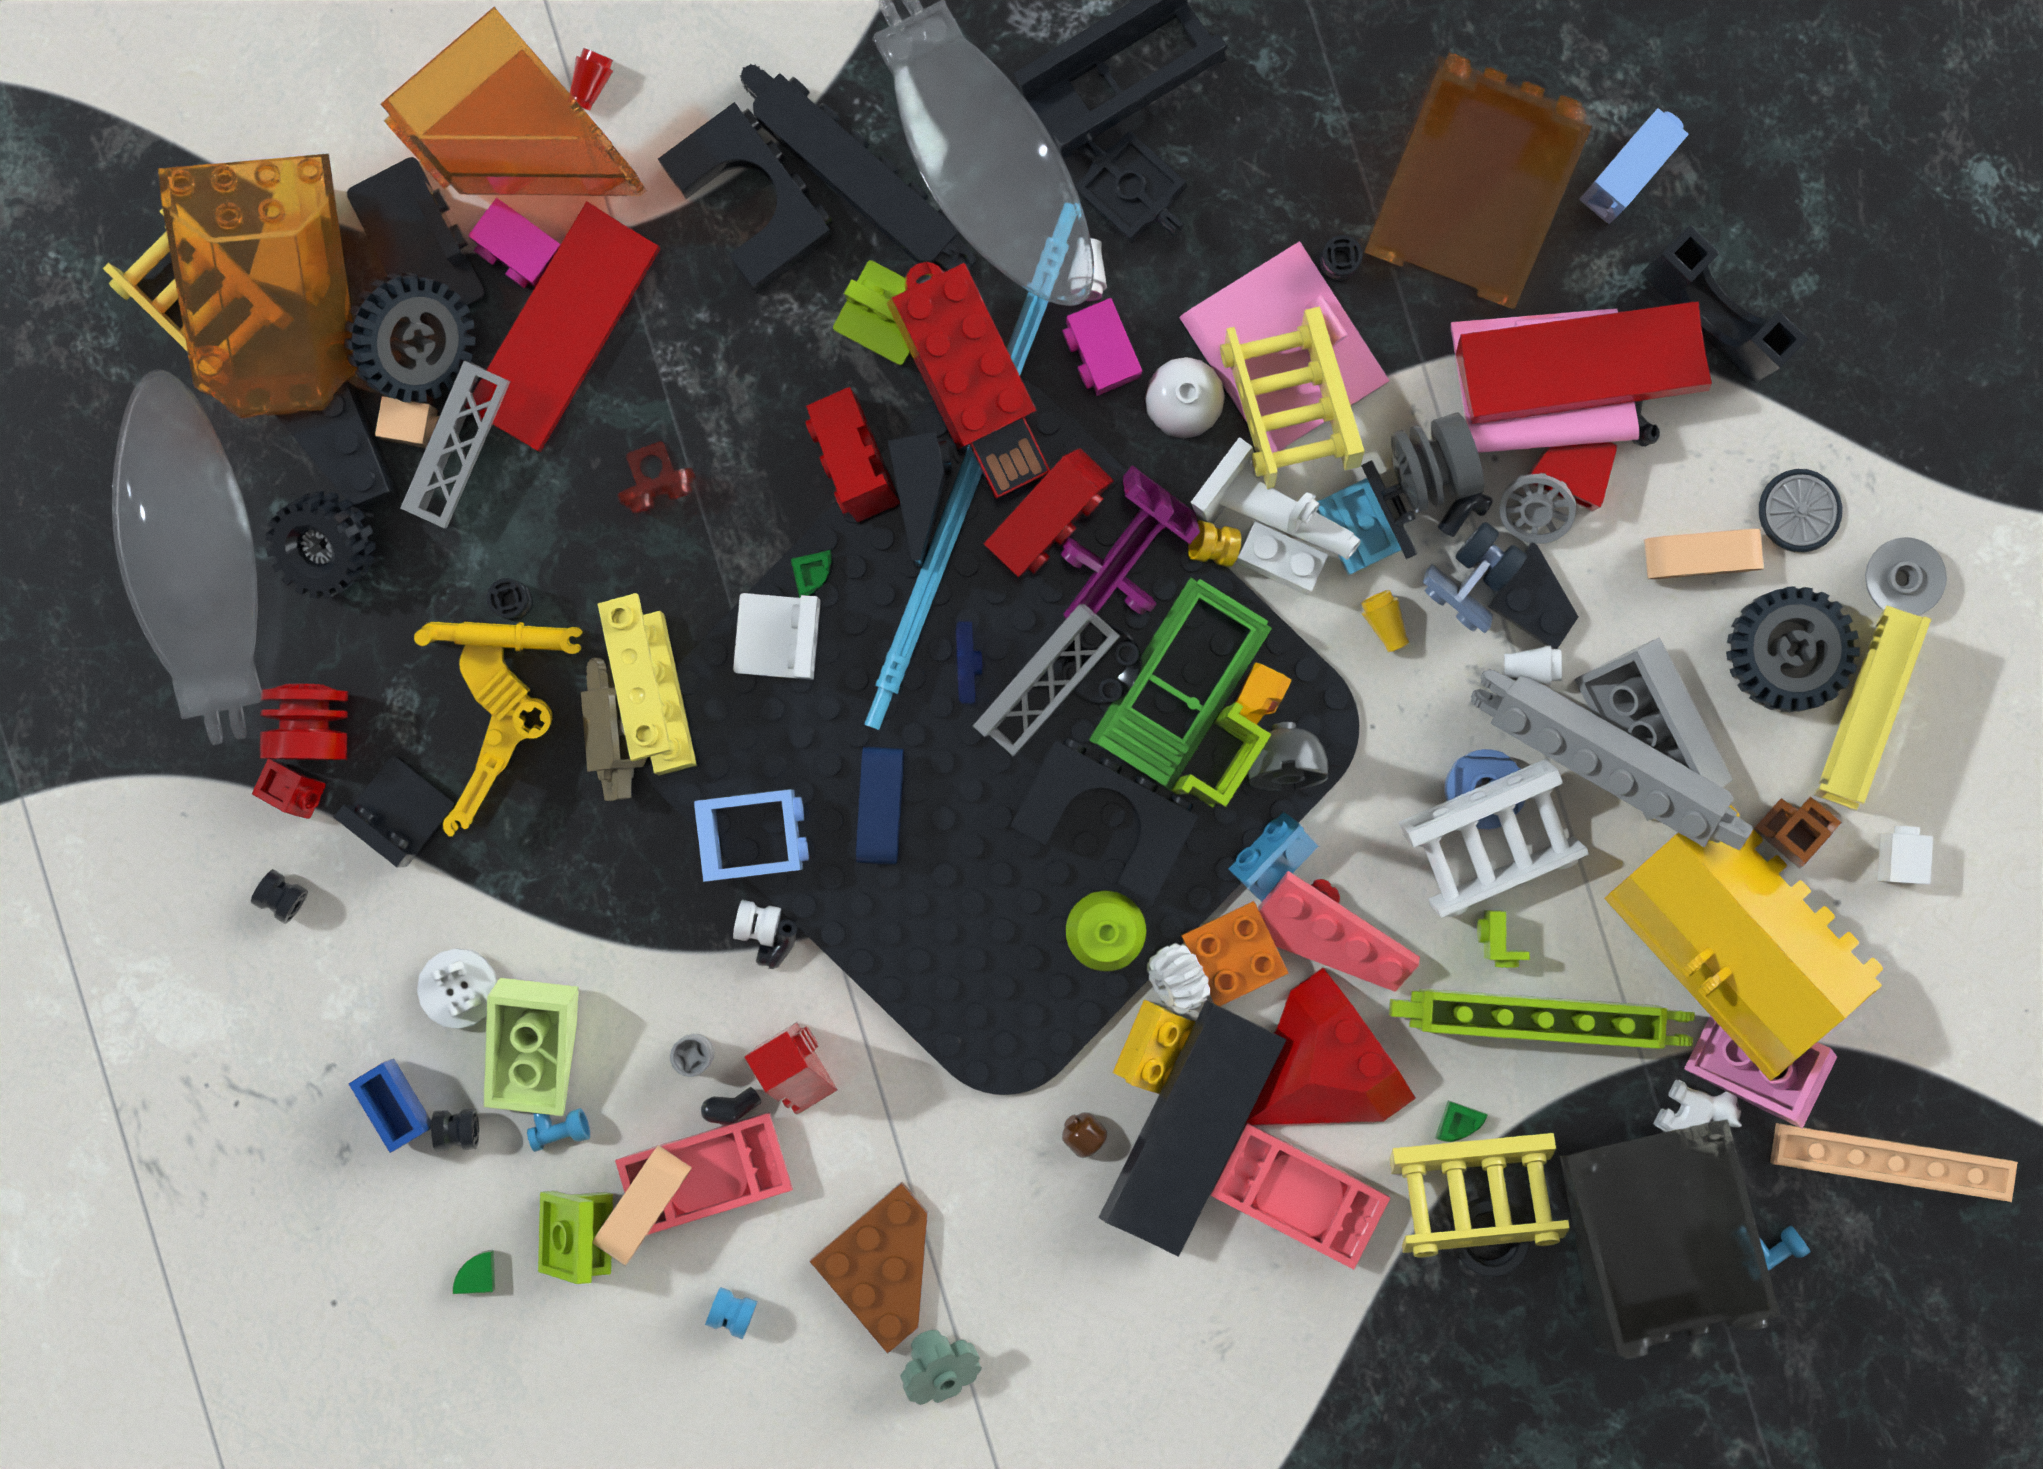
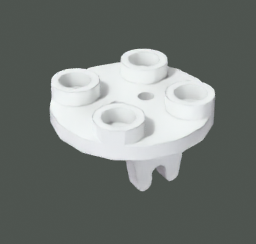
M456 948L440 952L426 963L419 975L417 993L420 1005L431 1020L443 1027L460 1029L475 1025L487 1016V996L497 983L495 971L488 961L474 950ZM464 981L468 983L466 989L462 987ZM449 988L454 991L452 996L447 993Z

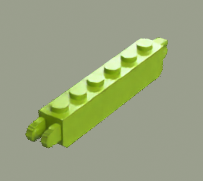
M1419 988V991L1411 992V1000L1390 999L1389 1002L1390 1016L1410 1018L1409 1027L1417 1028L1423 1032L1658 1049L1665 1048V1045L1693 1046V1037L1687 1034H1666L1667 1020L1684 1023L1694 1021L1695 1012L1671 1010L1659 1005Z

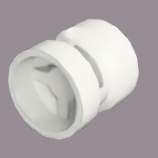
M742 900L735 921L733 938L742 941L752 938L758 940L761 945L773 947L782 909L770 905L766 908H760L754 902ZM756 914H758L757 921H756V926H755V931L753 932V928H754V924H755V920H756Z

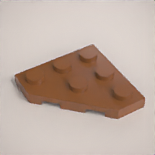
M900 1182L810 1260V1263L887 1354L918 1328L928 1211L903 1182Z

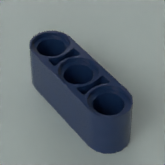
M863 747L856 863L897 865L904 749Z

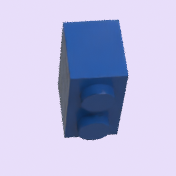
M394 1058L381 1063L348 1083L389 1153L401 1148L431 1129V1119Z

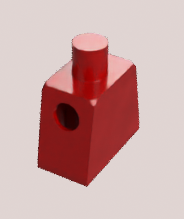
M1612 442L1545 447L1527 475L1546 473L1547 476L1563 481L1575 498L1576 504L1593 512L1601 508L1617 445ZM1544 485V490L1548 492L1553 489L1551 486ZM1560 492L1557 494V496L1564 498Z

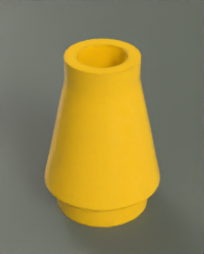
M1390 590L1379 592L1361 602L1364 609L1361 613L1383 642L1387 652L1400 649L1409 643L1398 597H1393Z

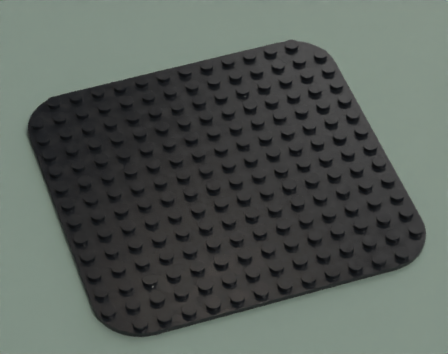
M1021 379L1037 410L1024 418L1050 471L1063 456L1081 448L1114 480L1100 495L1104 499L1088 517L1083 513L1073 523L1077 529L1069 537L1101 559H1104L1141 509L1125 496L1122 477L1126 474L1127 470L1045 392L1032 383ZM934 400L896 438L899 439L936 431L938 442L944 440L947 442L952 469L944 471L946 484L928 550L969 447L968 444L957 449ZM888 446L881 455L898 494ZM982 472L911 655L910 663L904 673L905 676L899 686L900 689L898 694L893 693L879 730L865 725V721L878 690V687L875 686L876 681L879 679L880 671L886 661L885 658L891 648L922 567L915 568L913 565L901 504L857 522L849 512L843 514L836 500L748 592V594L799 598L791 559L828 550L831 551L832 564L829 576L823 586L810 595L821 600L814 680L734 672L739 612L738 602L676 666L697 766L658 776L654 773L651 757H647L643 769L649 781L661 796L696 829L694 801L790 789L794 790L795 797H802L804 821H798L799 837L807 838L809 861H802V870L746 876V878L776 907L781 908V911L791 921L796 923L797 927L953 1077L981 1092L1011 1095L1038 1088L1062 1071L1149 980L1150 974L1147 971V963L1150 957L1166 946L1170 947L1175 943L1182 945L1184 940L1181 935L1198 928L1241 884L1230 872L1229 868L1236 862L1240 852L1250 847L1264 833L1265 827L1272 820L1285 812L1299 823L1345 774L1354 758L1358 745L1360 725L1354 697L1348 685L1336 670L1228 567L1217 565L1212 559H1208L1205 562L1190 559L1188 543L1165 527L1155 536L1126 574L1129 580L1154 599L1156 602L1154 609L1151 612L1146 611L1144 615L1137 613L1126 604L1125 599L1127 595L1116 587L1096 615L1105 623L1118 626L1128 632L1137 643L1141 656L1190 578L1196 581L1199 579L1205 581L1268 621L1266 625L1272 629L1222 709L1235 703L1255 662L1290 678L1291 683L1276 712L1264 715L1257 725L1268 732L1272 731V726L1276 723L1293 722L1296 724V728L1307 730L1317 736L1326 751L1329 767L1328 779L1319 785L1296 790L1294 783L1282 784V791H1267L1251 787L1247 773L1226 807L1220 803L1211 807L1190 793L1177 795L1158 784L1153 778L1105 748H1101L1089 740L1112 702H1090L1081 698L1074 691L1066 697L1015 756H1012L990 735L984 737L973 725L1066 620L1064 616L1065 611L1095 571L1085 564L1080 568H1076L1066 561L1061 555V552L1064 550L1063 544L1060 546L1057 542L1047 550L1046 553L1050 558L1035 574L1028 570L1018 577L984 543L1047 474L995 498ZM1199 598L1152 674L1186 696L1197 698L1199 704L1204 706L1250 630ZM1060 656L1054 663L1055 680H1064L1062 674L1063 656ZM1048 671L1039 681H1049ZM1149 679L1131 707L1181 739L1184 738L1200 712L1197 709L1192 710L1188 708L1186 702ZM1055 685L1056 695L1065 685ZM1034 686L1028 692L1029 710H1042L1050 703L1049 686ZM1022 700L1012 711H1022ZM1023 715L1007 716L997 728L1013 743L1024 733ZM1029 715V725H1031L1039 715ZM1213 722L1179 777L1191 774L1215 789L1244 742ZM1068 738L1087 748L1084 756L1098 763L1100 758L1104 757L1123 767L1120 775L1134 782L1138 775L1159 786L1155 793L1165 799L1170 800L1174 794L1194 805L1191 812L1199 817L1154 902L1117 883L1139 837L1137 813L1132 804L1121 794L1104 788L1090 789L1078 794L1065 808L1046 845L1010 827L1055 740L1063 744L1064 740ZM863 747L904 749L897 865L856 863ZM782 801L716 809L720 850L735 867L789 861ZM1113 891L1127 896L1138 906L1145 920L1146 938L1141 952L1130 964L1118 970L1098 971L1085 966L1073 955L1067 943L1066 923L1071 910L1082 898L1094 892Z

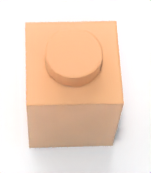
M382 396L375 436L387 442L426 448L440 417L437 416L438 410L429 404L412 401L411 403L402 402L398 399Z

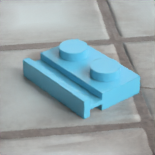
M1367 478L1317 501L1320 503L1317 513L1353 532L1361 540L1359 546L1348 560L1338 555L1347 575L1353 574L1401 550Z

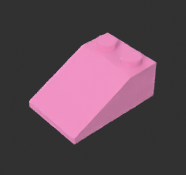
M1710 1016L1684 1070L1803 1129L1837 1056L1831 1048L1817 1042L1770 1081Z

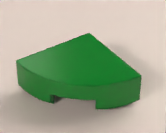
M830 550L791 559L799 598H801V595L810 596L814 594L826 582L832 564Z
M1448 1100L1435 1138L1446 1142L1466 1138L1481 1128L1488 1115Z
M494 1250L478 1253L460 1268L453 1283V1294L485 1293L495 1290Z

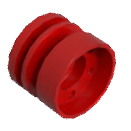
M284 684L272 689L261 690V700L279 701V709L261 710L260 716L279 720V729L260 732V759L347 760V733L330 730L329 721L348 718V712L329 710V702H348V691L336 690L321 684Z

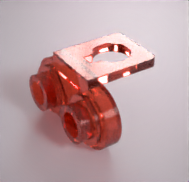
M660 441L627 454L626 457L636 486L620 492L617 496L621 505L631 508L632 514L653 508L655 506L653 499L658 495L668 494L670 500H674L693 492L690 486L693 484V480L696 479L693 468L674 471L663 442ZM656 455L661 459L663 467L659 473L660 477L651 480L650 477L642 474L640 463L644 457Z

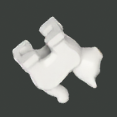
M1675 1080L1669 1092V1097L1681 1104L1680 1109L1674 1114V1111L1671 1109L1665 1110L1662 1108L1654 1121V1125L1665 1132L1672 1133L1680 1142L1702 1152H1711L1717 1158H1722L1726 1153L1724 1146L1716 1140L1705 1138L1711 1119L1722 1126H1742L1739 1122L1741 1110L1737 1103V1096L1730 1092L1711 1096L1705 1092L1687 1087L1685 1082L1681 1080Z

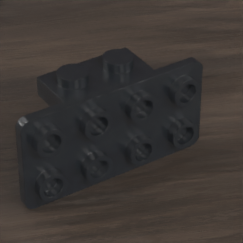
M406 158L347 190V198L387 275L394 273L402 276V272H409L431 278L449 286L448 289L455 291L461 297L458 301L466 304L467 307L484 298L485 289L464 250V247L469 244L457 223L453 226L451 225L445 213L450 210V207L439 188L433 190L420 162L416 158ZM422 313L420 316L421 323L429 326L426 317Z

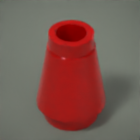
M583 48L580 57L576 56L568 102L590 111L613 73V70L610 69L613 60Z

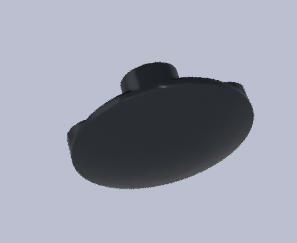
M1093 624L1086 626L1080 633L1081 650H1097L1107 639V636ZM1112 624L1108 625L1120 637L1073 690L1081 698L1090 702L1110 703L1123 698L1141 673L1142 658L1137 643L1128 632ZM1075 640L1065 651H1075ZM1081 655L1082 666L1092 655ZM1063 656L1062 658L1064 680H1070L1076 674L1075 656Z

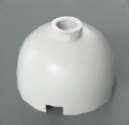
M1188 357L1170 360L1157 368L1148 382L1145 395L1147 414L1156 426L1169 436L1183 439L1199 436L1211 428L1220 417L1225 400L1222 381L1214 369L1201 360Z

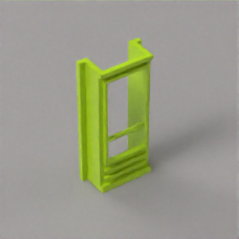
M1235 702L1222 709L1214 724L1243 741V745L1215 789L1190 774L1179 777L1171 791L1177 795L1190 793L1211 807L1218 803L1226 807L1272 734L1240 715L1239 713L1244 706Z

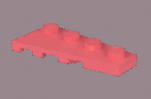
M1290 871L1286 872L1257 907L1276 947L1394 992L1419 966L1420 956Z

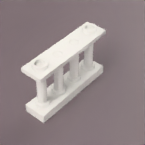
M1547 759L1399 822L1402 833L1413 847L1421 846L1425 849L1441 891L1440 894L1428 900L1431 907L1441 918L1445 916H1458L1467 911L1470 905L1554 869L1570 868L1578 863V859L1589 855L1587 848L1575 836L1566 839L1550 795L1553 791L1552 788L1563 784L1558 769ZM1528 798L1535 799L1552 845L1531 855L1513 811L1516 806L1515 804ZM1491 814L1498 815L1515 862L1494 871L1476 827L1479 819ZM1454 830L1461 831L1478 875L1477 878L1457 887L1439 843L1442 835Z

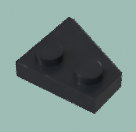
M1532 542L1524 552L1527 555L1524 564L1512 579L1497 592L1488 607L1544 645H1551V649H1558L1579 616L1538 545Z

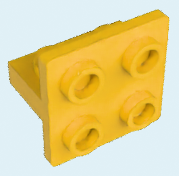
M1144 999L1112 1073L1126 1079V1083L1160 1094L1196 1021L1182 1017Z

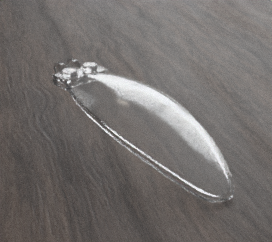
M878 0L880 10L889 27L875 33L873 41L891 74L894 76L897 106L908 146L926 186L939 207L961 235L985 259L1027 291L1046 301L1060 305L1074 306L1084 302L1091 292L1094 278V254L1086 219L1063 158L1035 111L1002 71L976 46L962 36L944 0L925 9L922 8L919 0H902L911 16L901 20L891 0Z
M153 370L144 375L134 388L127 403L120 428L112 482V522L115 548L123 584L134 614L152 649L174 679L172 684L181 718L185 719L204 715L207 735L210 743L214 745L222 743L223 729L218 711L229 709V720L233 734L237 739L247 738L248 732L242 706L263 701L261 700V687L255 664L252 662L256 643L258 613L255 554L239 486L228 457L209 418L193 392L176 376L165 370Z

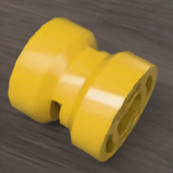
M1199 520L1200 532L1191 544L1188 543L1190 559L1202 562L1212 559L1217 565L1233 566L1241 548V533L1239 529L1229 526L1219 529L1215 528L1213 523Z

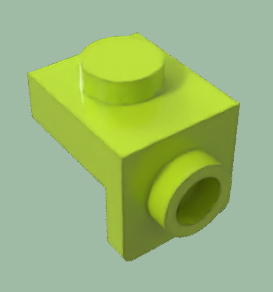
M1484 910V919H1478L1477 939L1478 943H1484V958L1495 960V967L1517 968L1519 967V960H1530L1529 951L1506 950V911Z

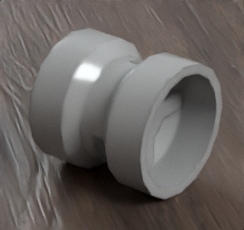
M701 1034L684 1036L674 1044L670 1052L672 1067L677 1073L687 1077L700 1075L714 1060L713 1045L707 1037Z

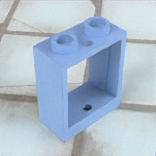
M1657 108L1579 200L1606 223L1610 224L1630 204L1689 135L1683 129L1684 126L1680 119L1670 112L1663 113Z
M794 790L694 801L703 882L802 870V861H809L807 838L799 837L798 821H804L802 797H795ZM782 801L789 861L723 869L716 809Z

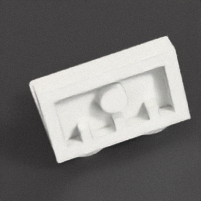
M742 593L739 600L734 672L814 680L821 600L815 596L801 595V598Z

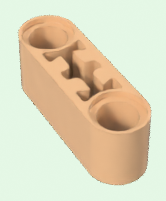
M1760 529L1671 535L1644 539L1648 579L1738 573L1764 569Z
M658 1145L592 1243L626 1266L692 1167Z

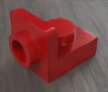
M268 759L252 795L284 813L310 819L320 802V797L326 784L320 780L307 777L279 761Z

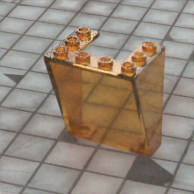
M1450 52L1447 58L1438 55L1366 242L1364 253L1401 267L1404 261L1475 287L1477 296L1515 309L1592 125L1586 111H1584L1585 108L1582 107L1583 103L1564 95H1560L1557 101L1544 96L1545 89L1531 82L1523 81L1520 87L1507 82L1508 74L1494 68L1486 67L1483 73L1471 68V60Z

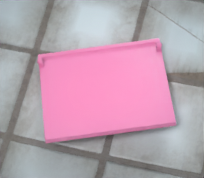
M1300 241L1179 317L1211 368L1214 369L1222 381L1224 388L1246 422L1231 367H1224L1220 354V345L1225 344L1226 329L1230 327H1235L1239 344L1297 331V327L1302 325L1304 310L1320 306L1350 405L1355 404L1390 381ZM1301 347L1245 360L1250 380L1308 367V362H1312L1308 349L1302 350ZM1312 382L1255 396L1261 416L1319 403V398H1323L1319 385L1313 386ZM1323 418L1266 432L1272 453L1284 450L1288 445L1323 424Z
M1617 309L1451 322L1450 327L1465 421L1473 436L1478 453L1639 439V424L1635 402L1471 424L1456 358V350L1461 334L1618 313Z

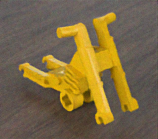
M430 622L415 633L414 640L420 646H426L436 641L454 642V644L465 645L460 657V671L475 700L492 714L475 767L476 770L455 808L443 822V829L448 836H453L455 831L458 830L459 825L456 821L461 823L463 829H467L473 822V817L496 777L509 763L516 745L523 739H534L542 736L548 730L553 720L550 706L541 699L530 698L527 694L530 689L509 670L503 658V648H515V651H521L523 648L557 650L576 654L581 650V645L570 643L569 637H579L582 634V629L578 627L567 629L524 626L522 622L517 623V625ZM536 707L542 711L540 720L545 724L543 727L535 724L530 729L524 725L526 717L521 713L523 710L531 712Z

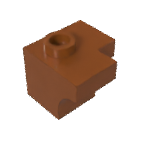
M1811 796L1799 809L1781 798L1756 825L1754 830L1800 869L1842 822Z

